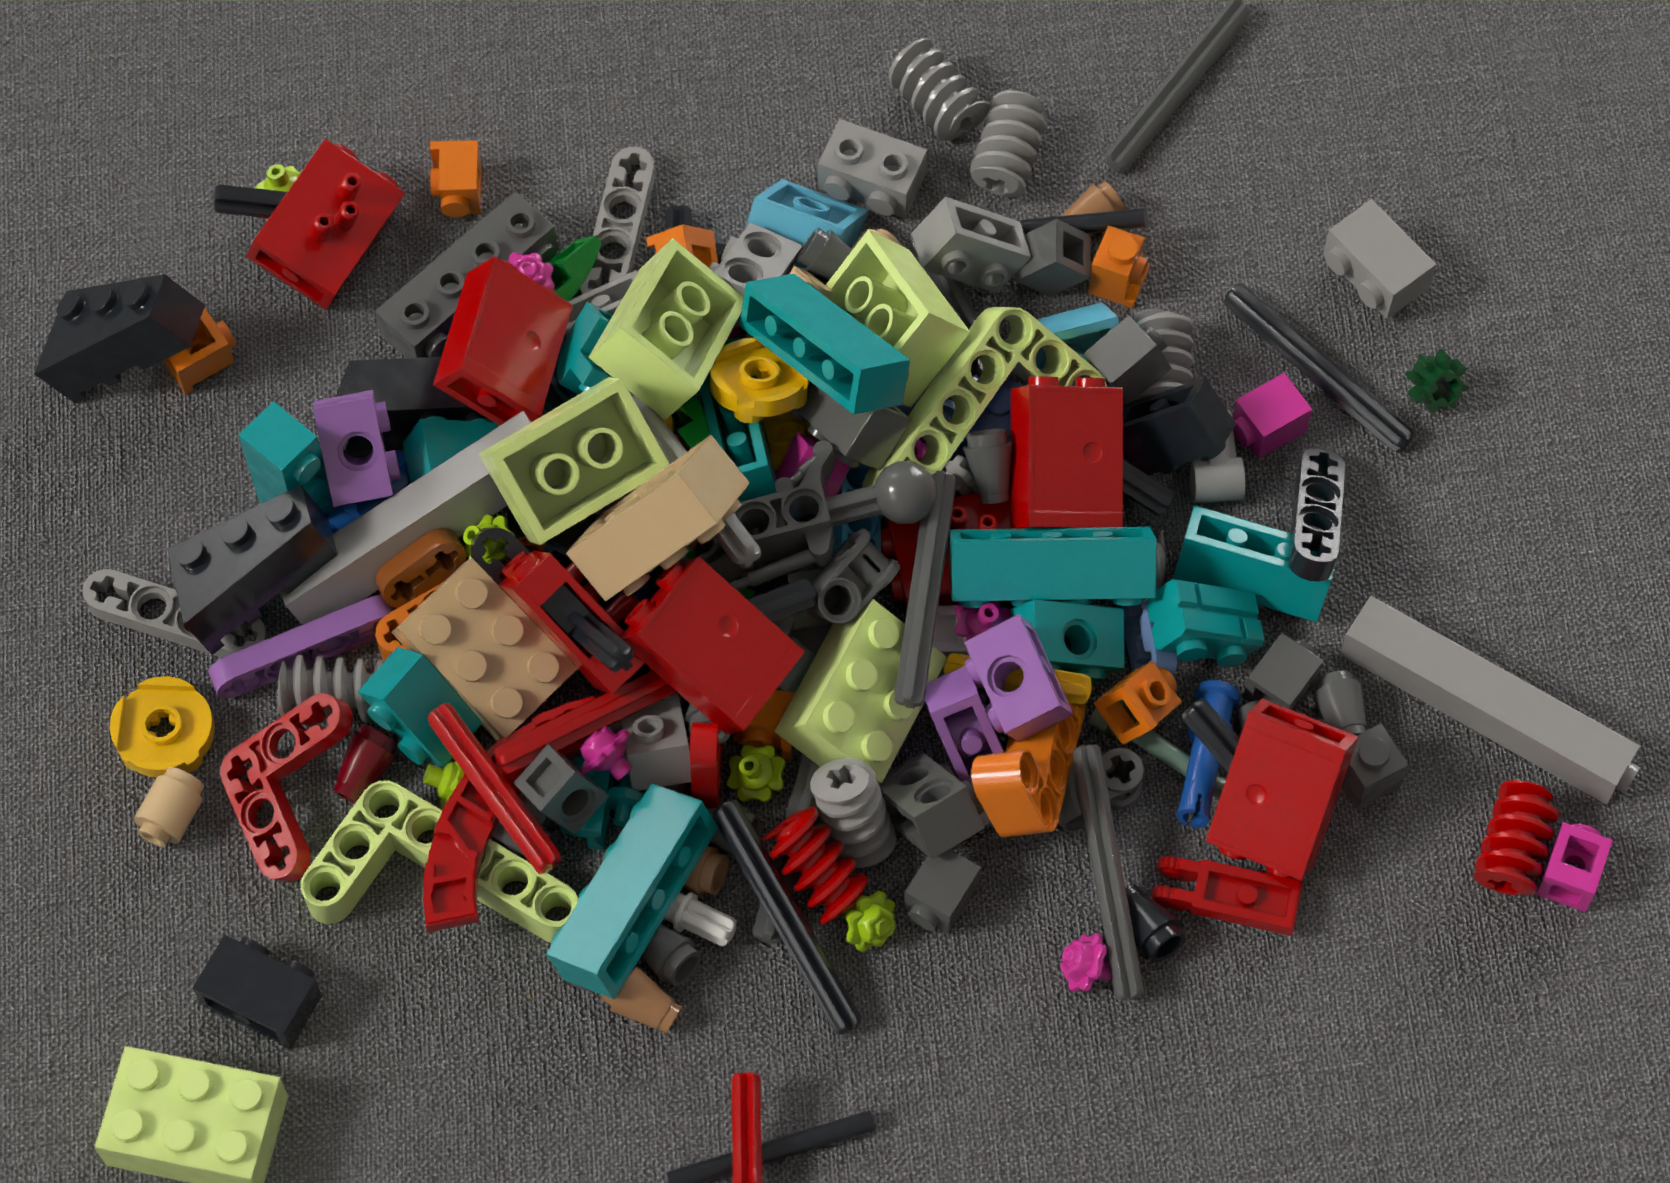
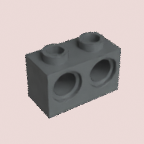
M924 752L888 772L883 782L878 784L894 828L931 859L936 858L984 829L977 809L982 805L971 783L967 780L959 781L946 763L939 765Z

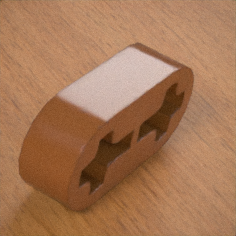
M447 528L433 529L385 562L376 574V584L386 604L399 608L444 582L466 562L467 553L454 531ZM443 551L445 554L440 556L437 553ZM402 580L404 584L399 585L397 582Z

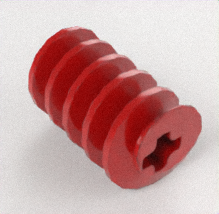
M1508 780L1501 783L1498 790L1499 800L1495 801L1493 806V818L1488 822L1486 828L1488 835L1482 841L1480 847L1482 854L1478 855L1475 862L1476 872L1473 873V877L1483 887L1502 894L1531 896L1535 894L1537 886L1529 878L1540 877L1543 870L1542 866L1535 860L1545 859L1549 851L1541 842L1552 840L1554 835L1553 829L1547 824L1556 823L1560 813L1556 808L1548 804L1553 801L1554 797L1545 787L1527 781Z
M808 807L786 818L764 836L761 841L776 838L778 842L769 855L772 859L786 854L790 857L782 869V873L785 876L797 871L801 872L802 876L794 886L796 892L809 888L814 890L806 906L810 909L824 904L827 909L818 922L820 925H825L856 904L858 898L865 894L861 892L865 888L868 879L864 873L849 876L856 865L855 860L852 856L837 859L844 848L840 840L824 843L832 829L828 823L812 826L819 815V811L816 807Z

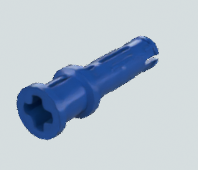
M1219 680L1201 682L1196 687L1195 700L1198 701L1202 698L1207 700L1232 731H1234L1230 721L1232 711L1239 705L1241 695L1238 689L1227 682ZM1188 726L1187 733L1192 742V748L1176 818L1181 824L1186 825L1189 813H1193L1190 827L1202 828L1209 824V813L1219 762Z

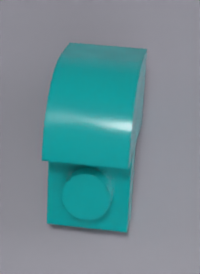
M586 302L571 327L559 355L557 379L560 385L581 394L606 378H613L588 358L612 318V314Z

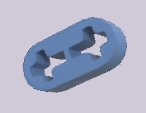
M1142 598V603L1139 605L1124 606V635L1131 671L1133 672L1154 661L1158 668H1164L1174 676L1177 666V654L1155 650L1151 631L1154 624L1149 621L1146 605L1148 598Z

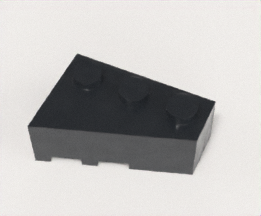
M165 274L66 291L64 297L58 303L57 315L34 375L76 404L86 399L87 392L85 390L101 382L110 387L121 381L120 373L136 365L145 370L189 348L205 305Z
M441 357L349 361L336 395L337 397L373 390L376 403L385 401L391 431L382 432L386 451L404 449V441L420 419L434 416L457 421H471L479 418L488 419L433 385ZM353 436L345 442L344 449L351 457L360 458L367 456L372 451L373 446L367 438Z
M302 485L167 548L183 624L211 655L225 646L221 639L246 620L251 625L261 617L262 614L258 609L279 592L284 590L288 595L338 555L328 517Z

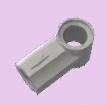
M1233 430L1225 442V449L1218 456L1208 461L1197 459L1190 462V489L1194 504L1244 501V464L1242 458L1236 456Z

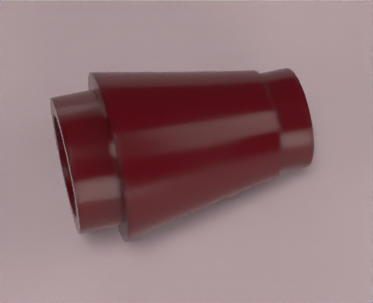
M362 725L357 735L351 734L336 784L332 791L355 804L362 793L371 784L376 783L396 760V756L393 753L398 743L383 733Z

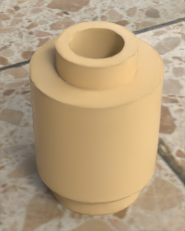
M168 767L164 775L156 777L134 817V822L140 827L138 834L146 841L159 847H166L168 842L173 844L180 843L203 801L200 795L204 789L203 783L181 769Z

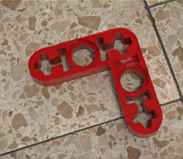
M320 693L308 698L232 749L221 763L220 776L223 786L259 869L263 875L270 879L293 883L300 880L310 866L311 855L309 847L280 781L341 741L349 733L353 721L352 710L347 702L340 698ZM329 709L333 713L328 716L329 726L325 728L319 724L326 719L324 711ZM303 724H304V725H307V726H310L311 728H309V729L307 730V729L303 726ZM292 732L296 741L295 748L288 757L281 759L277 750L278 742L285 733ZM246 762L252 764V767L247 771L250 782L241 780V776L246 772L244 765ZM254 786L262 789L255 791ZM270 801L274 807V817L267 827L261 829L256 820L257 811L263 803ZM275 839L276 843L270 842L268 840ZM281 848L290 850V854L285 857V868L278 866V863L283 859Z
M692 722L690 736L692 798L701 800L705 807H719L723 743L720 744L719 724Z

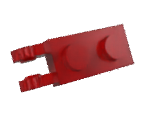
M1164 856L1158 860L1156 870L1160 875L1185 882L1197 880L1194 892L1163 885L1154 886L1151 898L1162 907L1176 911L1190 910V914L1292 936L1303 882L1300 880L1279 877L1201 859V862Z

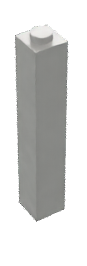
M520 412L334 533L333 539L338 555L288 595L284 590L279 592L285 606L302 625L362 601L379 590L376 584V574L379 568L427 532L433 529L447 528L454 531L459 538L469 526L478 525L484 515L492 516L508 506L480 458L479 453L530 424L531 420L525 412Z
M1373 596L1369 597L1346 633L1340 652L1341 656L1606 805L1616 789L1624 794L1627 792L1640 769L1639 766L1632 763L1640 745Z

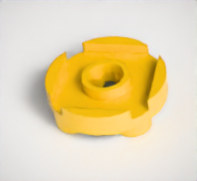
M745 338L733 341L722 347L715 363L710 369L709 388L712 396L719 404L728 410L734 411V416L738 421L753 424L761 421L763 417L776 416L789 412L792 409L803 407L807 402L808 379L755 338Z
M168 676L153 677L137 684L138 689L131 692L126 699L124 695L121 697L111 715L110 735L115 748L127 768L145 776L157 777L158 775H164L168 767L178 768L187 773L193 772L200 767L203 762V756L208 752L212 744L215 723L210 706L205 698L195 690L194 686L180 678ZM161 717H169L170 724L175 726V728L167 736L157 737L155 732L149 731L150 726L159 725Z

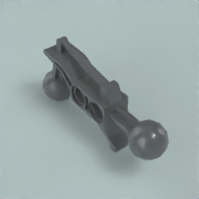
M825 440L819 441L813 447L814 455L797 469L798 472L790 479L781 477L776 481V493L740 502L742 504L741 507L734 512L748 532L757 527L767 528L761 534L751 535L761 548V556L753 561L752 566L780 558L784 559L749 572L746 577L736 580L751 567L741 568L739 564L734 563L718 541L710 551L699 557L737 591L749 586L753 588L812 563L820 567L826 566L831 562L834 544H837L833 530L834 526L880 514L897 524H914L926 518L934 507L937 498V484L932 474L924 466L914 461H896L881 471L875 481V485L827 497V482L836 465V457L830 442ZM804 515H816L813 520L808 522L797 521ZM686 554L679 560L680 563L688 560ZM659 565L658 568H659L660 572L662 573L664 570H663L662 567Z

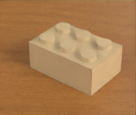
M710 435L602 512L566 554L605 601L621 590L626 596H629L651 578L649 573L660 565L663 570L670 568L688 552L686 547L696 539L703 544L719 533L726 525L723 521L741 507L742 504L737 498L750 482L713 436Z
M473 558L464 562L391 632L408 650L423 654L479 717L483 722L481 726L496 741L511 735L578 669Z

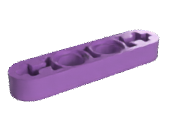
M382 595L369 597L225 656L209 668L208 675L220 698L228 699L241 696L277 681L282 661L285 662L287 669H292L297 655H302L306 668L314 666L317 656H322L324 661L376 640V627L379 621L394 611L395 607L386 604Z

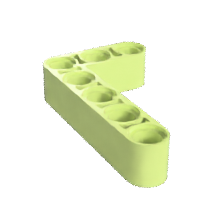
M991 307L985 309L970 327L968 336L942 367L907 416L911 421L881 470L871 467L866 474L862 488L875 485V481L881 471L896 461H914L924 466L931 474L936 473V471H942L1011 371L1027 384L1028 377L1035 376L1058 377V386H1072L1077 377H1104L1097 369L1027 311L1015 307ZM1006 317L1010 323L1011 330L1009 337L1003 341L999 333V326ZM1042 347L1046 353V364L1040 371L1035 360L1038 350ZM978 357L982 362L983 372L981 377L975 381L971 374V365ZM951 397L955 405V412L952 418L947 421L942 412L943 404L946 399ZM923 437L927 450L925 456L918 461L914 454V446L917 440Z
M378 781L371 784L362 793L304 873L301 880V891L310 915L316 921L324 924H335L343 921L351 913L394 851L425 868L432 843L423 844L418 842L417 838L423 832L435 829L442 810L397 783ZM385 805L398 807L397 812L388 818L375 816L376 811ZM490 839L485 849L483 863L480 866L477 900L551 943L555 933L564 926L577 905L578 897L576 892L548 873H537L528 861ZM363 845L369 848L368 852L359 859L345 857L347 851L352 847ZM512 881H521L527 885L526 889L517 895H508L502 892L503 887ZM333 886L340 889L338 894L328 901L315 899L316 894L325 887ZM562 906L570 910V914L560 921H551L545 917V914L554 907Z

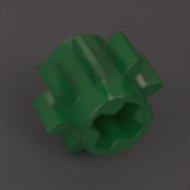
M1439 349L1436 356H1423L1419 354L1418 361L1413 366L1412 371L1405 373V376L1415 385L1407 394L1416 404L1423 402V405L1434 414L1438 407L1450 406L1454 409L1462 392L1469 390V387L1459 377L1466 372L1467 368L1458 359L1451 361V357L1443 349Z

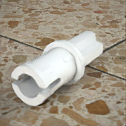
M679 892L664 917V920L673 923L675 931L681 932L686 929L720 946L728 945L736 931L735 918L699 902L698 896L691 892L687 895Z

